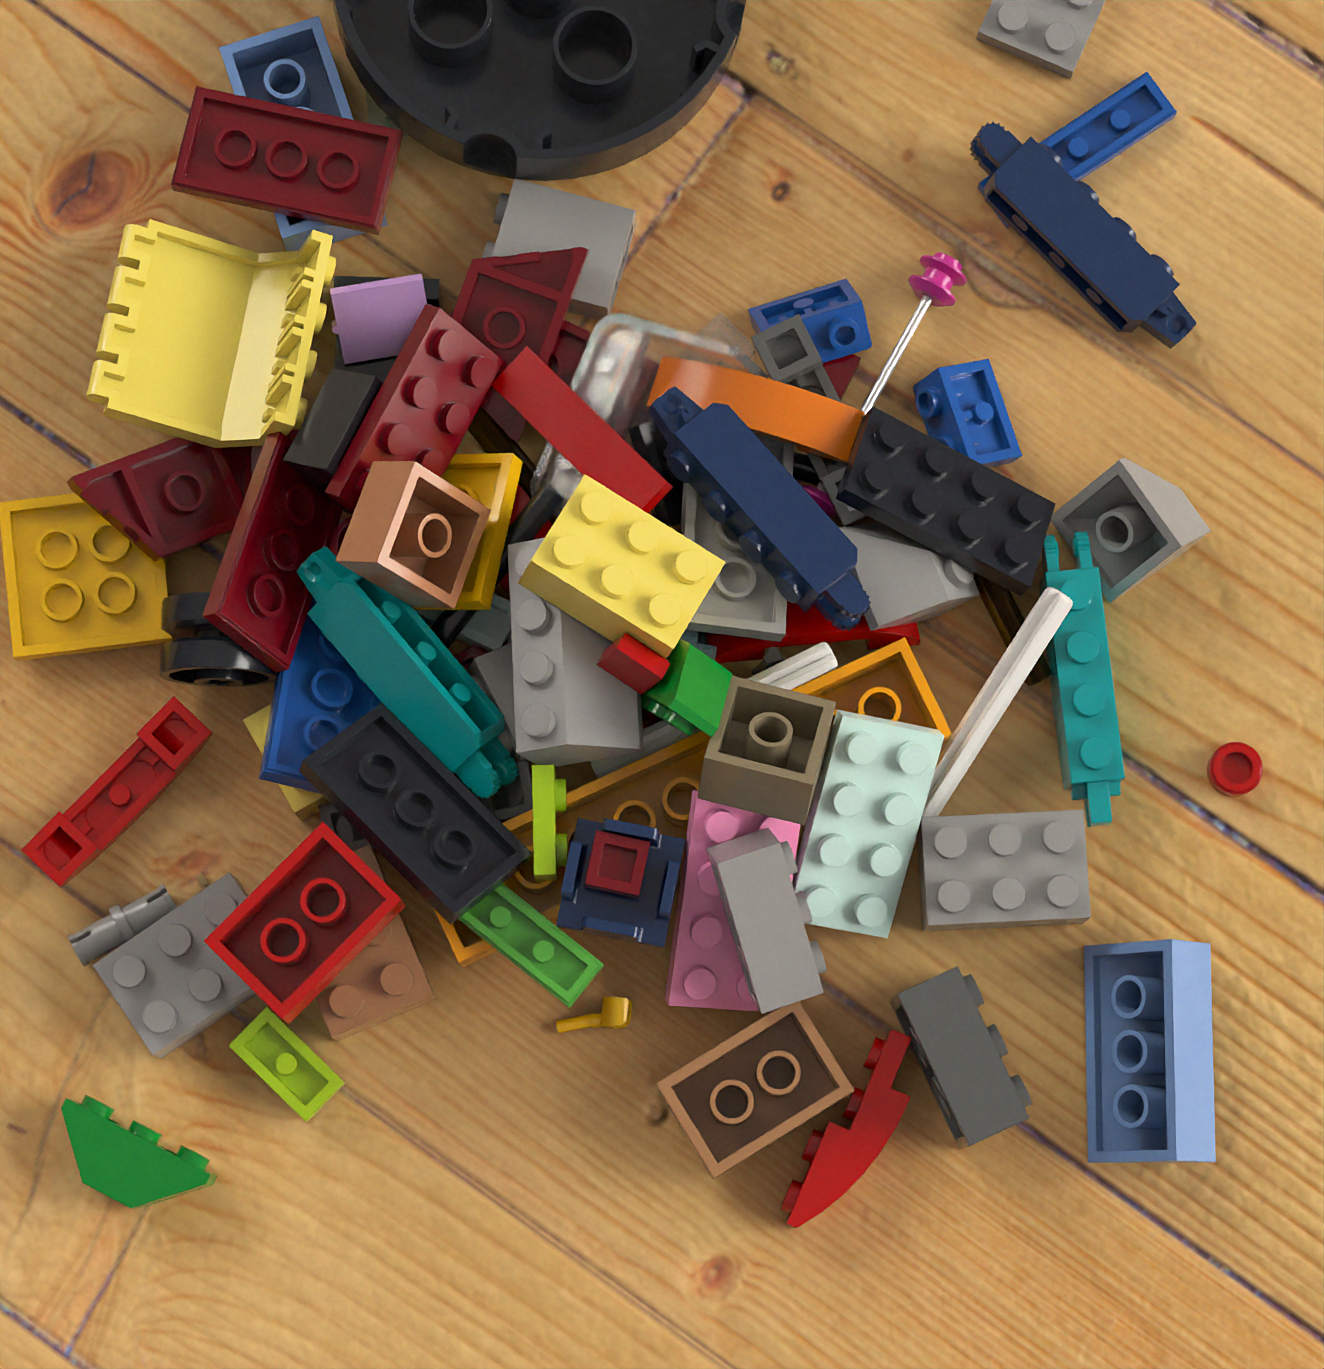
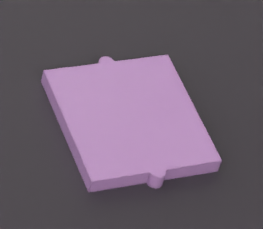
M422 274L330 288L335 320L332 321V331L335 334H339L344 364L399 355L425 304H427Z

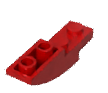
M893 1029L887 1033L885 1040L875 1036L863 1067L872 1070L865 1089L862 1090L854 1087L855 1091L851 1093L842 1117L851 1120L848 1129L828 1122L823 1132L814 1128L801 1157V1159L810 1162L802 1183L792 1179L780 1207V1210L789 1213L785 1225L798 1228L822 1213L849 1190L883 1150L911 1098L891 1087L912 1037Z

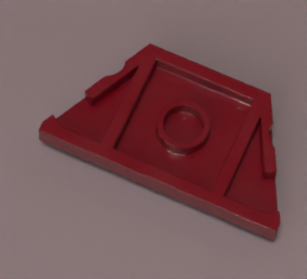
M573 247L564 250L538 251L511 256L472 259L451 317L504 361L495 379L526 346L547 365L549 364L587 260L589 249ZM490 386L480 407L496 421L510 439L520 442L528 421Z
M176 437L72 476L67 483L76 495L154 562H157L233 531L255 470V456H251L252 446L213 448Z

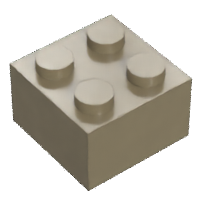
M732 676L719 727L713 737H710L704 756L698 799L805 826L828 745L836 702Z

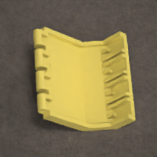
M149 219L145 227L135 224L125 225L117 261L124 266H117L115 268L106 306L115 313H106L104 315L96 355L107 361H94L86 398L94 403L105 405L103 410L104 416L213 448L263 446L267 434L281 431L287 436L292 429L299 430L303 423L308 403L307 399L301 398L303 382L310 380L317 360V351L310 350L313 334H319L327 310V305L320 303L322 288L329 286L336 266V258L329 256L333 236L312 230L297 251L257 253Z

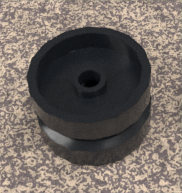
M210 592L175 594L163 599L161 629L178 639L168 642L160 649L159 676L161 678L181 684L214 687H244L275 682L277 672L271 670L202 617Z

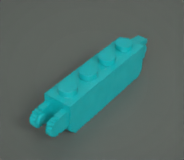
M1087 531L1074 532L1072 551L1076 563V569L1060 571L1058 543L1055 541L1054 534L1046 535L1041 551L1044 576L1039 582V596L1042 595L1047 587H1052L1064 593L1073 601L1071 609L1046 646L1048 666L1051 669L1049 678L1062 783L1065 791L1070 790L1072 800L1083 799L1087 827L1110 825L1112 823L1110 797L1121 795L1120 783L1125 779L1099 567H1093Z
M326 546L311 554L296 571L317 602L307 614L319 627L324 637L335 646L351 665L357 676L367 684L377 698L453 774H457L467 788L472 789V793H475L476 797L480 796L481 799L486 797L487 799L497 793L498 789L501 788L500 786H506L516 780L515 777L518 776L517 771H519L517 768L518 764L514 762V758L510 757L509 751L498 740V736L505 731L504 715L414 608L336 562L337 557Z

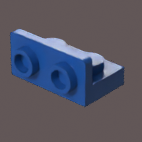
M847 278L748 309L752 328L756 334L799 314L822 359V363L867 350L872 346L862 300Z
M989 359L937 368L913 386L916 408L923 418L928 436L988 468L1009 464L1022 457Z

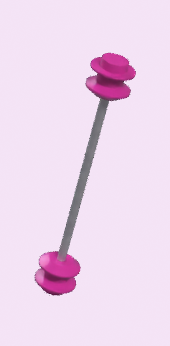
M936 252L934 256H921L919 261L925 269L923 276L911 275L908 279L915 295L921 301L861 406L860 410L864 414L875 405L929 306L944 307L955 304L956 299L950 290L952 286H964L967 279L961 272L962 265L953 257L941 252ZM821 482L818 483L816 488L810 485H802L803 489L828 516H837Z

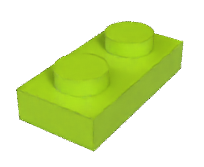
M554 764L532 765L534 877L536 881L558 880L557 867L566 866L568 859L567 833H557L556 812H567L566 779H556Z
M267 1006L228 1045L306 1122L345 1084Z

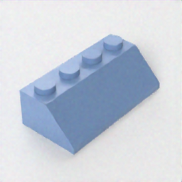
M1167 939L1084 946L1088 1163L1216 1162L1210 943Z

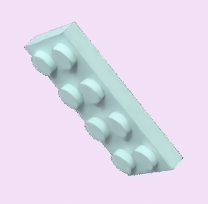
M837 710L796 858L798 871L793 873L792 885L794 892H803L810 909L812 922L808 924L888 938L944 740V735L938 729Z

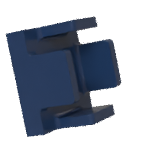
M578 818L574 840H571L556 926L562 929L664 949L685 839L659 834V829L633 823L604 818V823ZM596 830L650 842L638 899L584 887Z

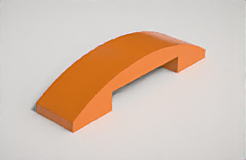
M662 356L647 403V407L650 408L651 404L658 397L676 386L703 410L712 403L729 405L754 434L796 445L799 451L846 464L848 463L863 416L865 415L863 411L841 402L779 381L718 365Z

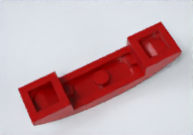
M788 600L786 634L781 642L705 632L709 657L717 663L761 660L764 657L765 648L865 639L867 650L881 649L902 638H906L909 646H917L920 643L917 622L870 631L865 616H861V620L855 628H851L850 631L847 629L842 631V629L837 630L836 626H832V622L827 621L815 606L805 613L797 603H791Z
M175 696L136 733L138 739L63 814L59 811L21 849L60 888L77 876L111 846L162 795L213 735L212 731Z

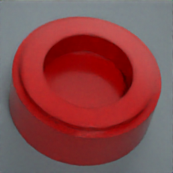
M1230 742L1222 745L1211 755L1207 764V776L1210 784L1217 792L1228 797H1240L1249 793L1259 784L1263 774V764L1259 754L1254 748L1242 742Z

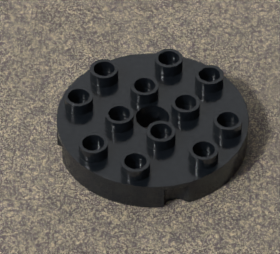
M333 0L338 32L348 60L365 90L394 124L421 145L461 166L489 175L534 181L566 180L599 174L638 159L672 138L702 109L721 82L732 60L739 39L746 0Z

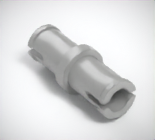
M164 884L123 908H120L119 904L109 909L110 915L75 934L68 935L67 937L82 965L86 966L94 959L124 944L176 909Z

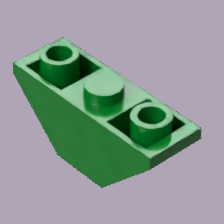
M679 639L675 648L667 657L670 666L664 677L641 695L642 708L688 736L696 728L713 737L719 727L732 673L690 643Z
M88 1095L84 1096L81 1103L66 1098L61 1107L82 1183L129 1208L140 1209L212 1186L217 1178V1175L206 1170L210 1161L208 1158L182 1145L177 1154L158 1144L162 1134L135 1120L132 1121L129 1128L111 1120L110 1117L114 1109Z

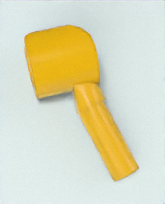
M602 997L601 1014L590 1013L556 1020L558 1033H564L590 1027L623 1029L631 1021L632 1001L623 997Z

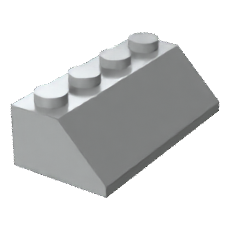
M544 538L509 544L508 567L516 753L536 765L554 764V767L644 752L641 694L596 665L604 650L613 642L518 584Z

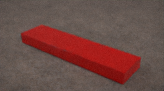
M528 346L492 382L491 386L583 476L587 475L646 513H649L673 488Z

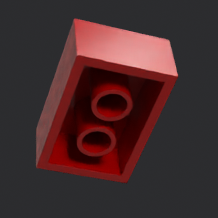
M322 822L204 942L282 1020L290 1024L406 905L371 868Z

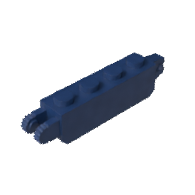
M987 122L985 126H982L970 143L971 147L969 150H971L972 153L970 155L974 157V160L978 161V165L991 177L984 186L985 202L1117 332L1132 333L1140 326L1170 349L1178 344L1197 323L1173 292L1180 284L1173 278L1174 273L1169 264L1156 254L1150 255L1136 241L1137 237L1134 230L1124 220L1118 217L1113 218L1099 204L1097 194L1088 184L1080 180L1075 181L1062 168L1060 157L1049 146L1045 144L1039 145L1032 137L1022 144L1009 130L1005 131L1004 126L999 125L1000 123L995 124L992 122L989 124Z
M676 386L658 397L651 404L648 414L668 442L663 455L667 458L668 466L675 477L684 483H689L702 497L704 507L710 516L717 522L725 523L739 539V545L745 555L753 562L762 564L775 579L778 591L786 600L791 603H797L805 613L815 606L827 621L832 622V626L837 627V630L842 629L844 631L847 629L850 631L851 628H855L861 620L860 617H863L870 608L869 604L871 603L869 601L870 596L866 594L867 591L862 590L863 586L850 573L857 564L858 548L729 405L712 403L703 410Z

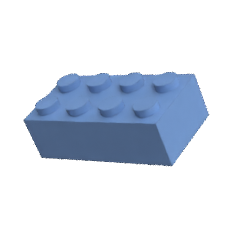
M319 16L219 47L235 95L354 120ZM384 212V216H383V220H382L381 227H384V226H387V225H388V224H387V220H386V216H385V212ZM274 213L287 251L299 250L312 230L332 235V243L366 233Z

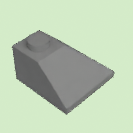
M1125 457L1108 468L1052 514L1051 522L1071 550L1074 532L1087 531L1093 567H1099L1101 590L1109 603L1175 560L1211 532L1179 487Z
M881 522L840 528L858 548L857 564L850 573L863 586L862 590L867 591L866 594L870 596V608L864 615L870 631L931 620L980 595L973 579L974 574L972 570Z

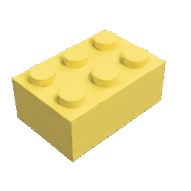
M584 475L532 557L518 584L613 643L624 633H628L667 659L726 562L597 481Z

